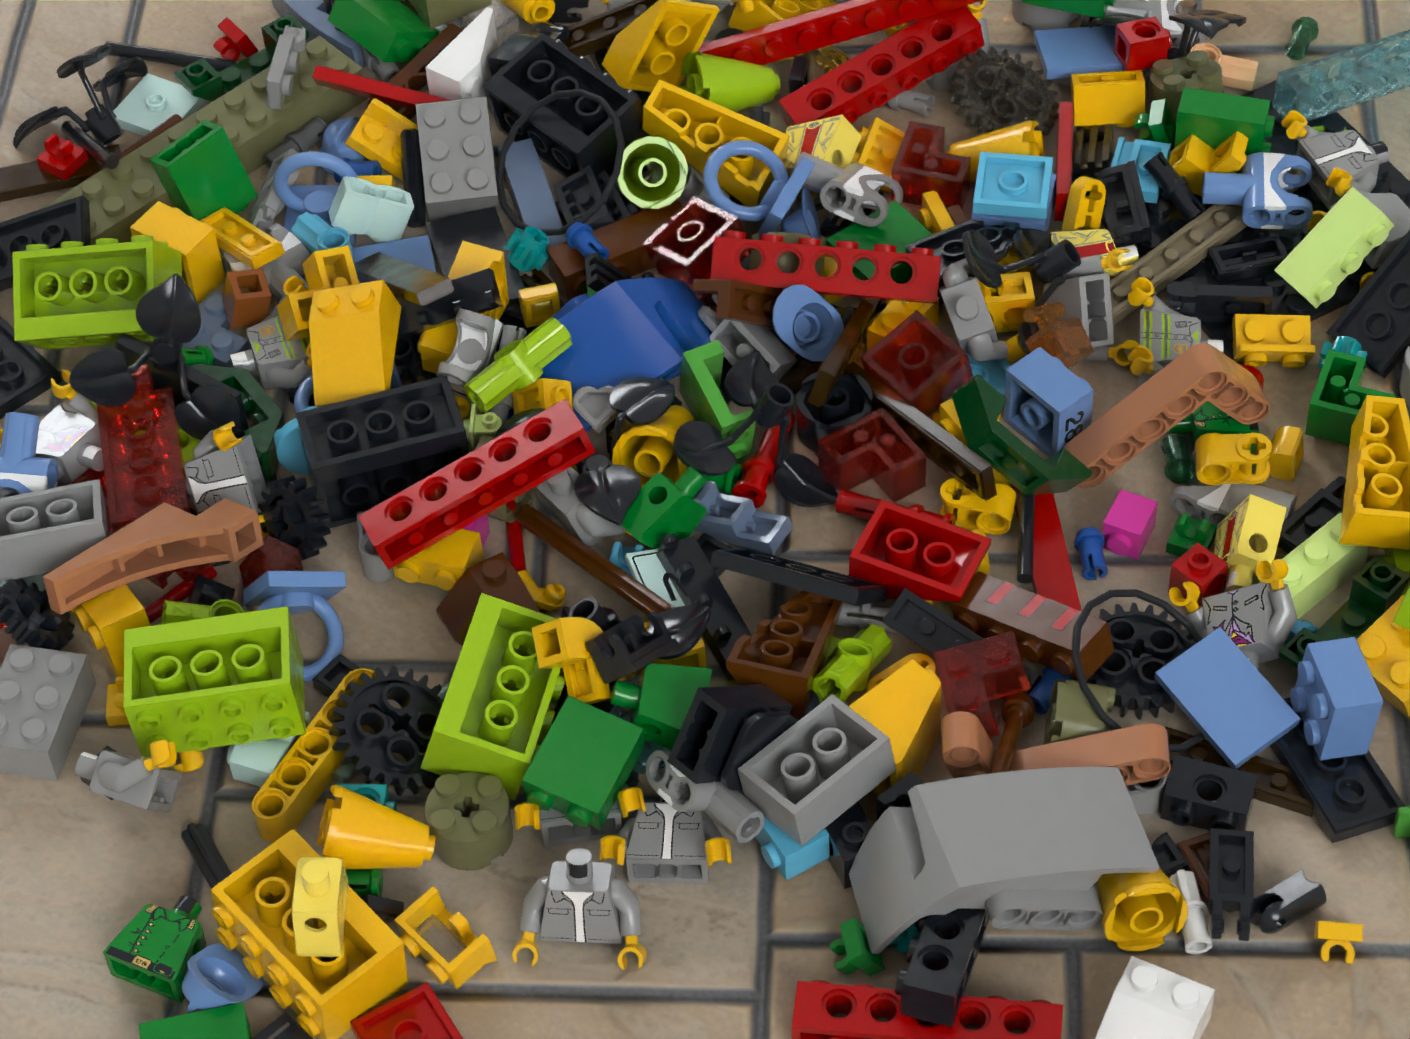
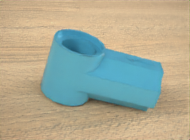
M305 212L297 217L294 226L291 228V233L297 237L308 251L313 253L315 251L349 245L352 259L355 263L350 236L347 230L338 227L332 228L316 214L312 215Z

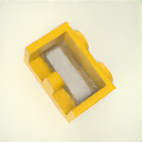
M434 886L394 919L401 934L399 938L404 942L405 952L412 958L420 954L428 962L425 965L426 970L440 985L448 981L458 989L485 964L498 961L489 938L484 933L477 938L472 933L468 921L460 912L457 911L453 915L445 908L439 891Z

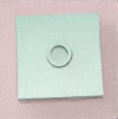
M147 73L113 112L121 129L145 136L174 114H178L183 119L200 110L206 103V100L192 96L180 84Z

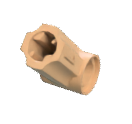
M1199 43L1192 47L1190 52L1197 50L1205 51L1208 54V58L1219 63L1222 69L1223 86L1252 91L1259 62L1222 55L1220 49L1210 43Z

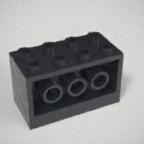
M543 32L482 85L497 127L507 136L512 126L532 104L556 91L584 89L606 100L619 117L625 143L624 149L634 140L650 136V134L642 129L643 111L641 106L643 103L633 90L623 89L610 74L606 72L600 73L593 68L592 64L584 56L580 55L577 57L569 51L568 47L561 40L556 39L554 41ZM583 96L561 97L542 106L518 129L514 137L515 142L531 138L539 159L565 178L570 177L589 165L592 166L597 175L603 170H606L610 175L614 171L618 143L613 120L599 103Z
M447 375L295 413L311 485L317 488L315 497L317 500H325V504L321 507L322 511L330 514V518L325 520L324 523L329 529L357 522V512H366L469 453L466 430Z

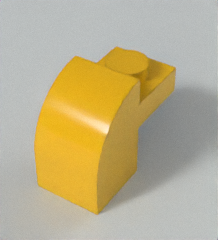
M1236 131L1214 149L1194 134H1191L1170 152L1168 162L1180 177H1186L1189 181L1187 186L1193 194L1202 196L1204 172H1238L1247 159L1245 151L1249 138Z
M566 617L531 628L539 669L563 667L568 696L589 705L610 698L609 683H604L585 644L604 632L597 624L583 617Z

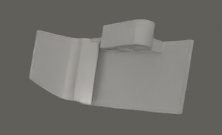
M1060 767L981 774L935 781L912 787L908 790L912 807H889L882 813L860 847L850 869L849 877L871 954H880L894 939L917 920L928 915H946L958 908L987 909L991 925L998 929H1087L1098 924L1101 918H1103V911L1094 887L1095 882L1103 874L1156 873L1160 867L1119 767Z

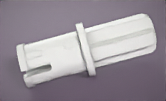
M1184 869L1177 870L1176 874L1171 875L1170 880L1182 892L1188 906V917L1181 929L1185 942V951L1189 954H1201L1212 948V940L1209 937L1205 919L1208 908L1201 901L1195 874Z

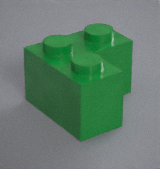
M1328 349L1309 404L1305 429L1306 435L1350 445L1351 427L1366 396L1395 398L1394 394L1362 387L1366 358Z

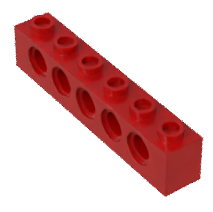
M967 6L922 18L778 100L784 121L788 126H793L843 114L852 124L864 114L884 106L897 95L915 88L920 82L936 73L943 72L951 64L965 56L974 54L979 48L985 46L981 24Z
M723 231V237L714 236L710 279L736 280L781 290L792 285H805L818 294L937 304L941 256H934V249L912 247L911 254L896 253V246L874 244L873 250L858 249L859 243L851 241H836V247L821 246V239L799 237L798 244L783 243L784 236L761 234V240L745 239L746 233L738 231ZM748 250H755L762 257L760 266L754 270H746L741 266V257ZM787 253L794 254L799 258L798 269L790 274L783 273L778 268L780 257ZM822 257H831L837 263L836 272L829 277H822L815 270L817 261ZM867 260L874 265L875 272L870 279L859 280L854 276L853 267L858 261ZM899 263L907 264L913 272L912 278L904 284L896 283L890 275L891 269Z
M565 398L360 514L358 518L374 548L389 570L596 453L584 427Z
M825 980L797 981L791 1026L792 1039H1061L1063 1005L1052 1004L1046 1000H1032L1030 1002L1007 1000L1002 996H988L986 998L963 996L953 1027L937 1023L925 1026L920 1024V1022L925 1020L900 1015L902 996L895 995V989L875 988L869 984H856L854 986L831 984ZM835 1013H844L847 1016L837 1018L831 1015ZM879 1017H887V1018H890L891 1020H890V1021H886V1022H881V1021L876 1020V1018H879ZM975 1025L980 1028L976 1030L966 1029L964 1026ZM1020 1029L1024 1033L1014 1034L1009 1032V1030Z

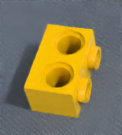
M1030 272L1000 274L1002 286L994 289L984 285L977 279L996 333L1018 331V325L1026 322V315L1035 305V294Z

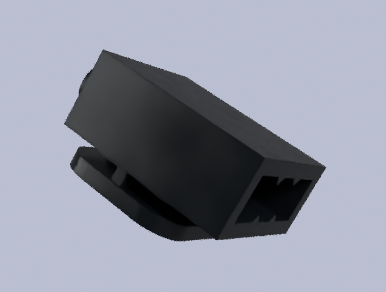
M764 684L698 688L667 762L695 784L722 782L730 790H743L738 768L796 723L795 718L789 714L792 705Z

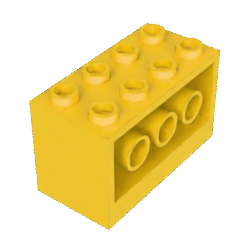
M291 829L210 889L214 904L211 913L218 923V929L215 932L221 943L229 951L235 948L244 957L242 959L243 964L255 979L258 980L262 977L271 986L269 988L270 993L282 1008L286 1009L290 1006L298 1015L297 1021L300 1027L312 1038L317 1035L319 1039H338L351 1029L350 1021L378 1008L408 984L404 942L348 885L341 957L297 956L292 920L297 860L300 857L320 856L294 829ZM313 918L314 928L319 929L327 925L323 920Z

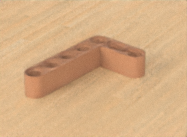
M1200 343L1188 348L1063 447L1092 471L1091 477L1078 484L1077 487L1089 488L1098 485L1207 401L1242 424L1249 425L1261 421L1268 415L1270 404L1256 377L1208 343Z
M964 711L946 715L941 722L943 761L952 777L960 778L990 774L997 751L979 718L970 712ZM1146 723L1014 751L1009 771L1060 767H1119L1126 786L1156 780L1166 776L1171 770L1167 730L1159 724Z

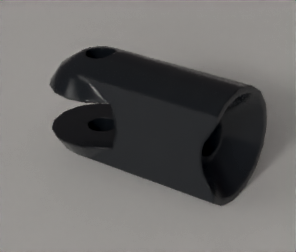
M1300 870L1254 898L1253 910L1250 912V922L1254 925H1259L1261 931L1265 934L1280 932L1326 903L1325 890L1321 883L1307 880L1304 871Z

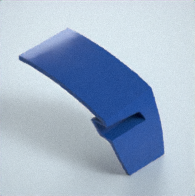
M650 277L619 280L608 285L592 297L579 295L571 299L551 317L556 318L566 327L572 336L571 341L573 345L543 367V374L538 379L548 378L570 381L573 398L577 390L586 386L599 390L605 386L615 387L622 381L635 377L662 378L668 381L680 376L683 353L711 343L709 336L713 332L697 315L703 304L686 282L667 278ZM573 406L574 413L585 431L588 432L592 427L580 416ZM514 408L509 410L507 420L514 416Z

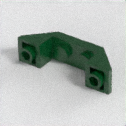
M288 13L261 27L265 44L263 50L220 72H217L204 58H201L174 72V77L192 96L213 102L271 66L279 36L283 35L285 25L295 28L306 27L291 13ZM306 28V40H307L308 37H309V31H308V29Z
M204 364L191 365L194 369L241 392L245 412L249 414L253 423V427L243 431V436L251 434L265 480L272 478L279 462L275 449L274 433L285 425L283 412L247 369Z
M978 374L953 391L951 396L967 446L992 464V467L1024 495L1064 493L1091 477L1092 471L1065 448L1043 460L997 421L1007 399Z
M1376 555L1353 578L1349 599L1315 633L1303 627L1279 651L1278 657L1298 669V663L1303 660L1307 643L1355 637L1357 640L1399 599L1410 580V575Z

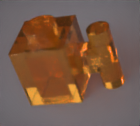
M1061 302L1026 308L1023 312L1024 320L1027 323L1037 322L1040 328L1037 333L1025 340L1030 353L1041 347L1051 356L1060 359L1064 366L1069 369L1095 352L1079 318L1065 321L1059 320L1058 317H1062L1065 313L1064 305Z

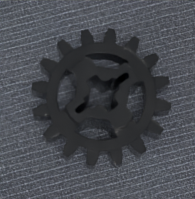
M294 475L270 482L268 484L269 489L261 492L266 502L258 504V508L264 512L265 522L260 524L266 525L267 531L265 533H268V537L265 539L272 538L273 540L272 550L282 549V559L292 558L294 562L319 555V549L327 546L323 536L331 534V530L324 525L325 520L330 518V514L322 511L321 507L325 504V500H317L315 497L317 488L315 486L307 488L306 479L300 478L296 480Z
M21 578L17 582L10 579L1 587L0 622L6 624L7 628L4 631L7 634H12L11 637L19 645L27 643L30 647L61 651L74 637L72 631L75 625L67 621L71 617L70 613L66 612L60 615L52 611L46 590L44 589L41 592L35 582L28 586Z

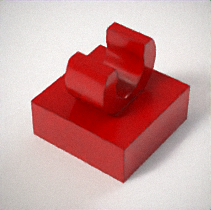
M228 17L217 26L225 37L219 38L213 47L221 54L223 59L237 61L240 53L247 58L259 52L249 37Z
M55 133L44 141L46 150L36 158L40 169L65 181L88 161L85 149L73 144L68 139L58 138Z

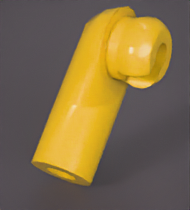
M522 570L517 572L538 609L554 611L564 604L566 591L562 585L555 583L554 586L548 584L546 588H539L528 571Z

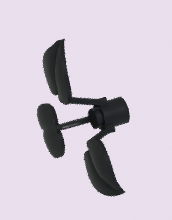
M1196 10L1188 14L1169 15V20L1182 23L1185 26L1180 45L1171 46V49L1168 50L1167 59L1172 60L1186 57L1194 46L1199 32L1212 39L1218 31L1228 27L1229 24L1236 23L1240 27L1246 22L1247 18L1218 10ZM1128 13L1105 15L1104 18L1093 20L1089 28L1098 24L1116 26L1119 23L1144 19L1146 17ZM1193 28L1190 39L1188 41L1190 29Z
M103 44L94 47L84 54L67 60L57 69V75L59 78L64 79L78 72L94 105L93 108L85 113L87 120H82L67 106L60 108L54 106L30 117L18 127L13 140L15 149L31 132L64 115L74 120L86 133L91 131L95 140L103 146L121 137L124 132L116 120L117 117L113 112L107 88L130 78L144 77L148 73L144 60L140 57H134L119 64L94 83L93 88L85 73V68L105 58L111 52L110 45ZM101 91L104 105L100 104L95 92Z
M1020 229L1013 234V241L1022 260L1009 265L998 264L997 255L989 241L979 232L968 230L962 234L965 257L973 274L984 285L993 289L1002 286L1000 274L1029 266L1033 274L1041 282L1047 284L1052 282L1026 315V322L1018 325V334L1027 355L1041 347L1051 356L1056 357L1052 342L1042 324L1035 321V315L1057 287L1065 283L1063 275L1080 266L1081 259L1074 245L1064 239L1051 247L1052 233L1036 229Z
M178 273L173 274L166 281L149 290L138 302L136 308L137 322L145 333L153 336L151 346L145 348L144 353L133 365L128 366L127 358L120 350L102 348L84 356L71 372L69 383L74 390L96 404L115 407L125 404L133 397L137 388V382L131 373L138 371L149 357H153L161 364L175 362L177 364L181 393L186 399L175 410V418L181 429L188 435L202 440L209 431L234 421L235 426L232 427L234 436L237 437L243 432L240 408L230 391L216 384L200 385L192 394L188 390L184 368L185 357L181 354L184 343L192 341L197 336L201 326V313L194 294Z
M760 351L753 352L736 362L724 379V389L730 400L739 406L752 407L753 409L751 415L731 436L723 440L720 432L714 426L696 420L684 423L675 433L672 449H674L676 456L687 467L691 465L703 475L719 476L730 471L736 463V457L728 446L732 445L754 421L764 428L780 425L776 464L780 468L773 476L774 484L780 494L792 504L801 507H819L836 503L838 491L825 473L813 461L797 453H791L784 459L787 427L791 422V418L786 414L793 405L795 397L790 388L781 384L769 370Z
M635 377L624 380L615 386L611 391L609 402L611 408L620 414L616 418L609 458L604 455H593L587 459L586 463L580 461L575 464L579 474L574 483L576 497L590 511L609 522L620 526L641 490L640 477L634 470L623 465L612 464L613 448L621 436L623 422L628 418L633 424L642 426L662 417L674 400L675 388L673 384L655 378ZM529 409L512 416L498 429L496 438L546 409Z
M584 598L574 604L572 608L563 607L561 618L583 617L589 619L604 632L622 622L614 610L601 607L594 598ZM688 605L671 608L660 613L659 615L662 617L672 639L676 638L679 645L657 659H675L689 652L703 635L711 617V609L704 605ZM651 622L648 625L649 633L654 632V627ZM615 681L609 683L610 693ZM566 686L563 688L557 701V715L568 697ZM610 698L591 704V706L607 713L615 706L610 704Z

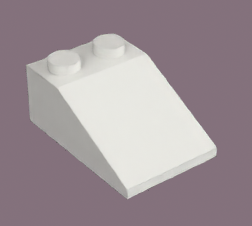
M486 7L425 67L430 95L449 100L486 97L482 85L492 77L487 56L498 47L492 8Z
M1132 956L1115 988L1095 1039H1201L1211 1018L1215 989Z

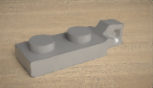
M285 25L283 35L279 36L266 79L267 105L269 108L281 109L285 95L290 96L292 93L293 75L291 74L292 72H298L300 52L306 50V28H295Z
M289 149L273 160L250 210L249 215L251 218L249 222L265 233L266 228L275 224L273 218L285 206L275 192L273 182L275 171L282 161L298 153L294 149ZM299 169L290 174L288 178L289 187L297 179L300 173Z

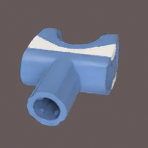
M1252 153L1246 156L1247 159L1242 166V174L1204 172L1202 204L1242 205L1243 222L1249 227L1257 229L1299 228L1308 224L1313 217V207L1309 200L1284 191L1293 189V187H1301L1310 181L1312 177L1311 165L1302 157L1280 153ZM1290 169H1301L1304 173L1292 175L1287 173V171H1290ZM1297 209L1305 211V213L1297 216L1288 214Z
M19 412L5 413L0 448V498L7 497L10 494H24L57 487L58 465L55 458L35 457L40 417Z

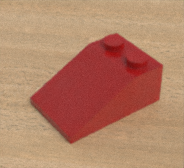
M881 499L849 556L848 575L886 585V588H888L886 599H898L904 588H906L923 600L960 602L987 553L992 539Z

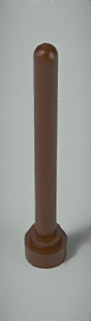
M1013 692L1004 700L1001 716L1006 724L990 773L1009 771L1021 729L1027 727L1033 721L1036 703L1027 693Z

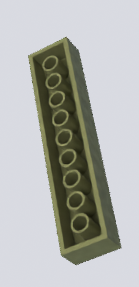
M319 35L306 43V50L300 52L298 72H292L291 74L293 75L292 93L290 96L285 95L281 109L269 108L267 105L266 79L270 69L269 66L119 159V165L116 168L109 169L106 167L42 208L83 195L89 200L91 245H96V239L101 238L118 239L119 243L131 242L132 234L130 227L154 204L160 201L174 208L149 159L205 119L223 127L247 175L267 163L263 160V156L283 143L285 136L290 132L296 133L316 116L322 118L328 125L368 99L317 85L312 78L315 66L320 65L364 77L363 68Z

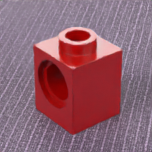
M1156 16L1116 24L1114 54L1126 71L1153 68L1152 65L1157 60L1167 59L1168 50L1172 46L1171 35L1168 29H1164Z
M1197 542L1171 565L1168 595L1170 588L1177 587L1181 591L1183 598L1186 599L1187 591L1183 586V582L1190 581L1199 587L1200 595L1197 603L1201 606L1202 598L1225 593L1228 563Z

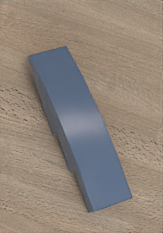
M272 0L273 7L281 17L291 13L308 29L309 37L306 43L320 35L359 66L365 67L362 46L328 21L329 14H327L324 0Z
M532 139L513 142L506 154L504 175L515 212L518 213L520 222L540 230L563 227ZM503 145L497 146L498 155ZM565 234L547 236L549 243L546 247L550 248L566 242Z
M707 481L695 495L707 508L706 514L695 528V531L702 534L706 533L716 539L740 547L774 554L793 528L788 516L756 511L752 499L721 494L716 483L713 481Z

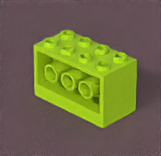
M149 235L131 236V242L119 243L118 239L101 238L96 239V245L84 246V243L79 241L61 242V248L49 249V246L45 244H31L26 246V251L12 252L14 341L43 350L116 345L115 341L123 334H128L143 343L152 342L153 336L145 333L137 322L136 308L142 296L149 290L160 285L175 273L182 277L181 252L168 247V242L154 241V237Z
M481 593L421 764V769L441 776L465 772L493 775L502 782L508 798L516 799L520 787H523L522 779L551 727L555 715L554 709L565 684L563 667L539 669L531 629L556 618Z
M288 606L124 630L123 708L141 756L151 757L149 745L160 740H167L168 743L174 742L176 753L192 750L202 751L208 748L234 744L244 745L252 741L276 738L285 739L290 736L306 734L303 655Z

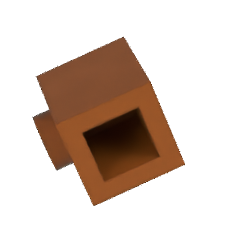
M253 269L227 272L222 302L230 328H245L259 324L269 315L272 298L264 270Z

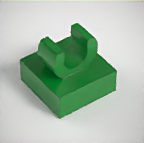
M1166 99L1151 101L1150 114H1137L1135 116L1134 128H1143L1140 129V140L1170 143L1172 149L1175 122Z
M1185 512L1182 515L1179 514L1168 538L1166 553L1181 557L1197 542L1210 550L1216 537L1217 526L1210 524L1207 519L1200 521L1190 518L1189 514Z
M853 917L839 924L843 938L834 940L830 944V949L839 956L845 953L847 955L843 960L834 964L835 969L844 975H849L859 968L870 977L884 971L885 967L881 953L871 954L863 923Z

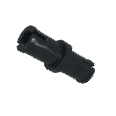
M1162 152L1144 164V169L1150 173L1163 190L1161 195L1165 200L1170 199L1187 223L1206 210V207L1201 204L1187 186L1189 181L1186 177L1178 175Z

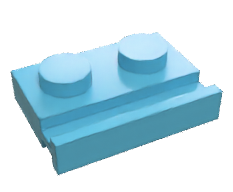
M1119 137L1111 167L1135 160L1144 202L1157 204L1161 187L1143 166L1160 152L1164 154L1168 161L1171 144L1135 139L1133 143L1124 141L1125 137Z

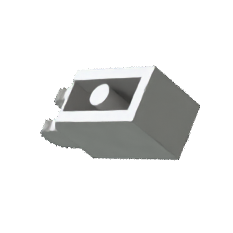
M712 295L713 301L717 304L718 296ZM704 305L697 312L701 321L713 332L709 336L710 341H719L724 350V357L732 366L743 357L760 351L766 366L779 381L798 361L767 327L716 318V312Z

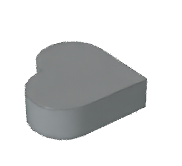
M590 386L582 387L576 391L572 400L575 410L598 434L620 414L610 406L609 397L614 389L612 386H605L599 390Z

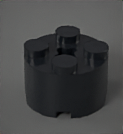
M819 371L806 377L796 395V424L800 441L822 460H831L836 456L848 455L869 445L873 431V394L868 382L853 372L852 376L841 374L824 405L818 407L809 403L808 399Z

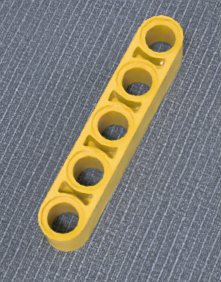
M366 668L356 669L345 676L307 726L306 734L298 738L254 796L252 811L258 833L265 841L273 843L291 829L295 830L334 778L332 772L341 766L339 762L345 751H335L332 749L333 744L339 737L329 734L330 728L335 723L330 719V715L334 708L337 707L335 703L340 694H345L344 690L348 683L352 681L357 684V680L363 672L371 678L372 670ZM361 725L365 732L370 730L369 726Z

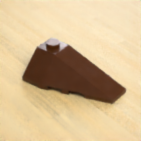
M503 552L467 568L436 609L437 615L453 639L461 646H463L481 593L540 613L521 577Z
M803 590L780 607V613L772 620L765 618L758 623L755 633L751 636L744 634L736 640L726 661V669L740 685H766L792 705L789 714L795 719L800 720L805 716L813 698V680L822 670L844 602Z

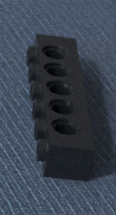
M958 908L946 915H928L920 919L918 932L921 933L920 938L913 937L908 949L907 963L910 964L908 970L900 969L896 982L895 995L902 996L900 1015L953 1027L990 921L987 909Z

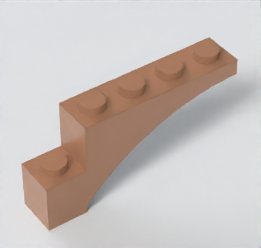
M227 498L222 499L196 516L164 502L44 575L43 580L50 608L52 611L62 615L100 594L145 577L213 562L231 561L235 563L264 545L258 513Z

